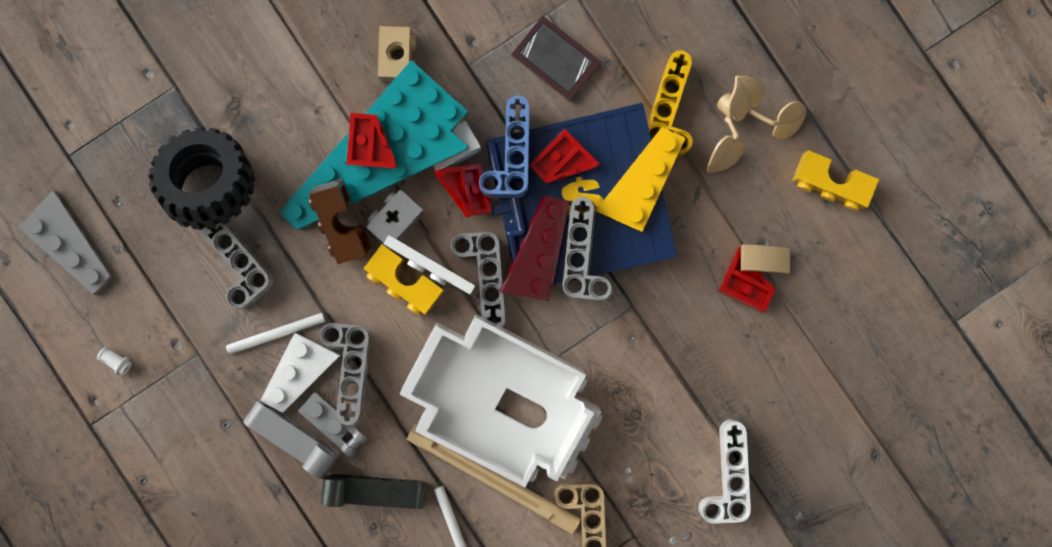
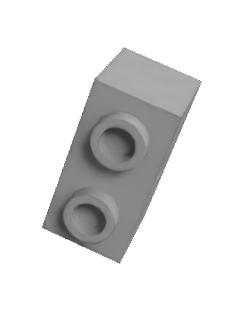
M400 189L397 193L393 191L384 201L386 206L380 212L376 210L367 220L369 224L366 228L383 243L388 235L399 241L425 212ZM399 212L397 216L399 221L397 223L392 221L389 224L391 220L389 214H397Z

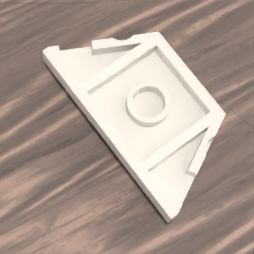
M389 235L386 238L384 245L410 259L407 264L422 273L427 269L432 272L430 278L444 286L446 282H449L468 294H471L475 285L395 238Z

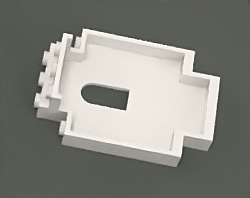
M477 314L465 336L437 322L400 391V395L426 408L416 426V432L523 487H526L529 481L533 482L539 471L537 465L546 469L548 477L555 481H558L559 477L565 479L568 473L572 474L577 466L578 460L576 458L580 450L584 452L589 444L590 438L588 436L592 428L597 429L602 420L599 406L576 395L577 392L581 393L587 383L586 373L583 369ZM506 388L541 405L546 410L547 417L541 426L532 428L497 411L495 408Z

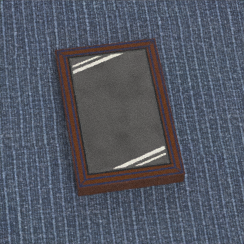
M543 15L511 54L513 58L569 102H571L601 64L599 59Z

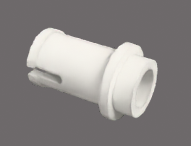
M107 346L103 347L97 355V360L112 368L116 375H125L132 366L128 357L123 358Z

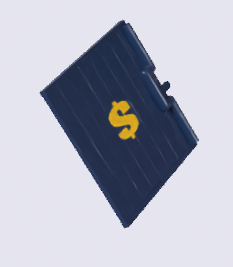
M643 102L529 130V164L566 129L600 165L597 168L549 184L529 166L528 192L521 198H498L500 206L493 207L491 214H502L512 262L515 261L518 255L520 244L530 229L529 225L542 197L548 196L570 201L553 284L563 282L572 202L579 197H586L594 203L597 209L650 143L651 137ZM523 131L513 133L511 137L515 140H520L524 137L525 133ZM506 135L486 140L492 171H505ZM519 154L513 155L510 159L513 165H520L524 161V157ZM494 179L496 188L498 186V182ZM515 179L510 183V188L515 191L522 189L524 186L523 181ZM663 190L643 232L596 212L589 276L677 257ZM583 203L582 207L577 208V211L582 215L581 221L576 219L575 223L589 225V221L584 220V213L589 212L590 208ZM579 228L575 231L574 237L576 241L582 242L587 238L585 228ZM581 253L575 254L572 257L573 266L576 268L583 266L585 262L584 256Z

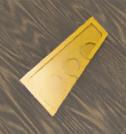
M661 128L596 209V212L643 232L683 146L685 137Z

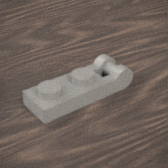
M314 392L298 410L300 414L351 458L357 452L356 448L361 443L364 444L368 439V436L357 426L348 428L341 424L336 417V408L317 392ZM347 432L353 435L349 442L343 439Z

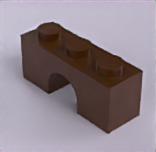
M343 178L315 186L309 194L310 207L317 213L319 229L322 234L326 235L329 242V253L332 257H335L337 264L364 257L371 248L362 224L348 227L343 225L338 218V212L347 210L352 203Z

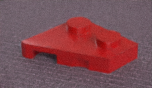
M566 129L529 164L547 184L597 168L600 165Z
M738 247L718 288V292L764 313L774 294L775 288L768 280L763 278L761 272L741 271V247Z

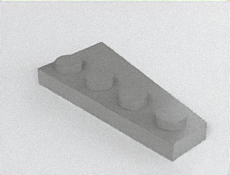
M52 190L19 228L90 293L97 295L113 275L98 252L93 249L87 240L88 237L79 228L73 219V215L61 201L57 191Z

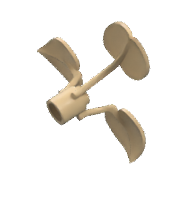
M735 76L732 94L727 93L723 95L717 104L718 110L726 115L724 121L729 125L733 137L727 135L720 140L711 155L706 171L708 173H715L732 167L741 157L744 143L738 140L739 134L733 121H741L748 113L775 126L772 132L773 137L779 140L787 139L795 134L803 124L807 112L805 105L798 101L790 102L781 109L776 121L771 120L751 110V108L758 106L762 102L766 91L764 84L753 77Z

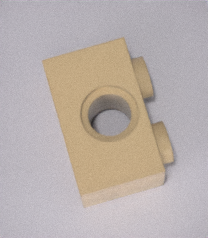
M380 26L378 78L381 82H392L411 61L412 50H416V35H412L410 27ZM395 50H403L404 56L401 59L394 60L391 58Z

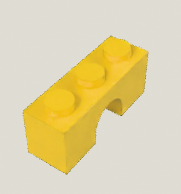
M809 150L802 154L792 182L798 184L797 187L807 192L817 191L821 193L820 197L832 202L839 200L845 203L844 207L853 211L868 208L878 184V178L854 170L849 172L844 184H837L830 179L828 174L831 159Z
M381 244L363 268L369 272L366 277L377 285L380 282L389 287L386 291L397 300L401 297L409 302L407 308L418 316L421 312L427 315L445 290L425 275H422L414 285H403L398 279V270L405 260Z

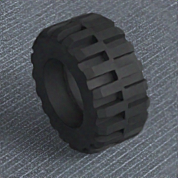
M204 127L195 128V131L191 132L189 129L182 131V135L178 137L172 136L168 139L169 143L167 145L163 144L158 149L159 155H154L151 161V165L154 168L149 169L148 175L151 180L149 183L150 189L166 214L181 226L189 227L191 225L193 229L201 230L203 226L212 229L216 228V224L219 223L225 225L230 222L229 218L232 216L237 217L242 213L241 207L248 205L250 202L248 195H252L255 186L253 182L255 176L252 166L238 141L233 140L232 136L226 132L220 133L219 129L209 128L206 131ZM205 165L223 167L219 180L210 188L196 193L182 191L185 179L195 169Z

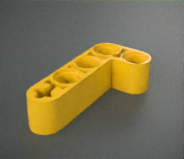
M682 50L675 51L666 64L648 120L649 132L651 130L659 131L661 128L685 137L686 148L680 150L678 156L687 153L693 144L692 136L688 132L672 127L692 64L691 56ZM679 59L682 61L681 65L683 66L679 70L678 75H674L673 73L677 66L676 61ZM669 82L674 83L677 86V92L674 94L667 92L665 84ZM660 106L667 107L670 111V116L666 118L659 116L657 108Z

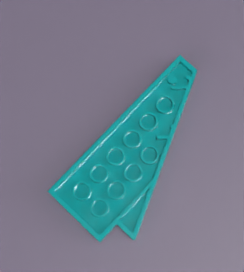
M411 60L365 113L379 116L396 159L397 169L346 165L348 132L279 213L293 227L301 230L319 220L316 211H313L309 204V194L315 186L343 178L352 199L351 206L467 151L470 147L452 131L469 111Z

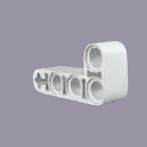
M730 419L722 423L719 431L723 496L706 497L700 501L698 507L700 515L707 522L714 524L743 522L748 519L751 512L747 432L743 424ZM732 426L738 429V433L734 434V442L740 444L739 446L727 445L728 443L733 444L732 436L727 434L728 431L732 430ZM738 451L740 454L739 461L735 464H730L728 460L730 453ZM734 477L741 478V485L738 489L730 488V481ZM735 503H742L743 509L741 513L733 515L731 512L732 506ZM710 504L717 505V512L713 516H707L705 513L707 506Z

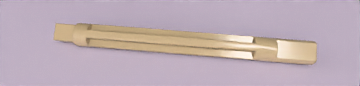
M416 424L410 431L406 439L409 442L459 468L567 532L573 534L578 527L581 518L504 476L415 431Z

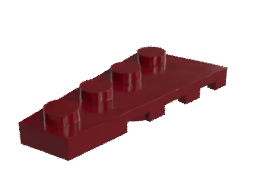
M548 196L542 197L529 225L530 229L520 244L518 255L515 261L512 262L506 281L502 284L499 292L550 301L570 201Z

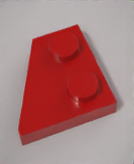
M350 113L346 165L397 169L396 159L378 115Z
M481 163L435 171V176L466 218L492 212L490 199L482 193L479 186V179L483 174Z

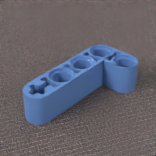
M513 96L507 102L505 171H487L481 175L479 186L486 197L521 198L528 192L530 110L529 103L523 96ZM516 105H521L520 121H516ZM514 130H522L525 133L524 137L520 140L513 139L511 133ZM513 155H522L524 157L523 163L513 165L510 162ZM489 179H495L498 182V186L494 190H487L484 187L485 182ZM515 179H519L524 183L522 189L518 191L510 188V183Z

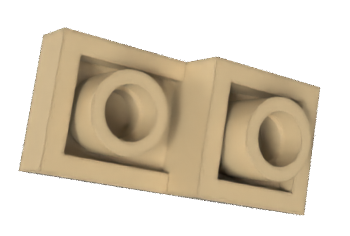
M743 244L741 246V271L790 274V248Z

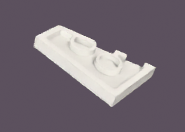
M294 333L260 401L281 412H285L341 355L298 333Z

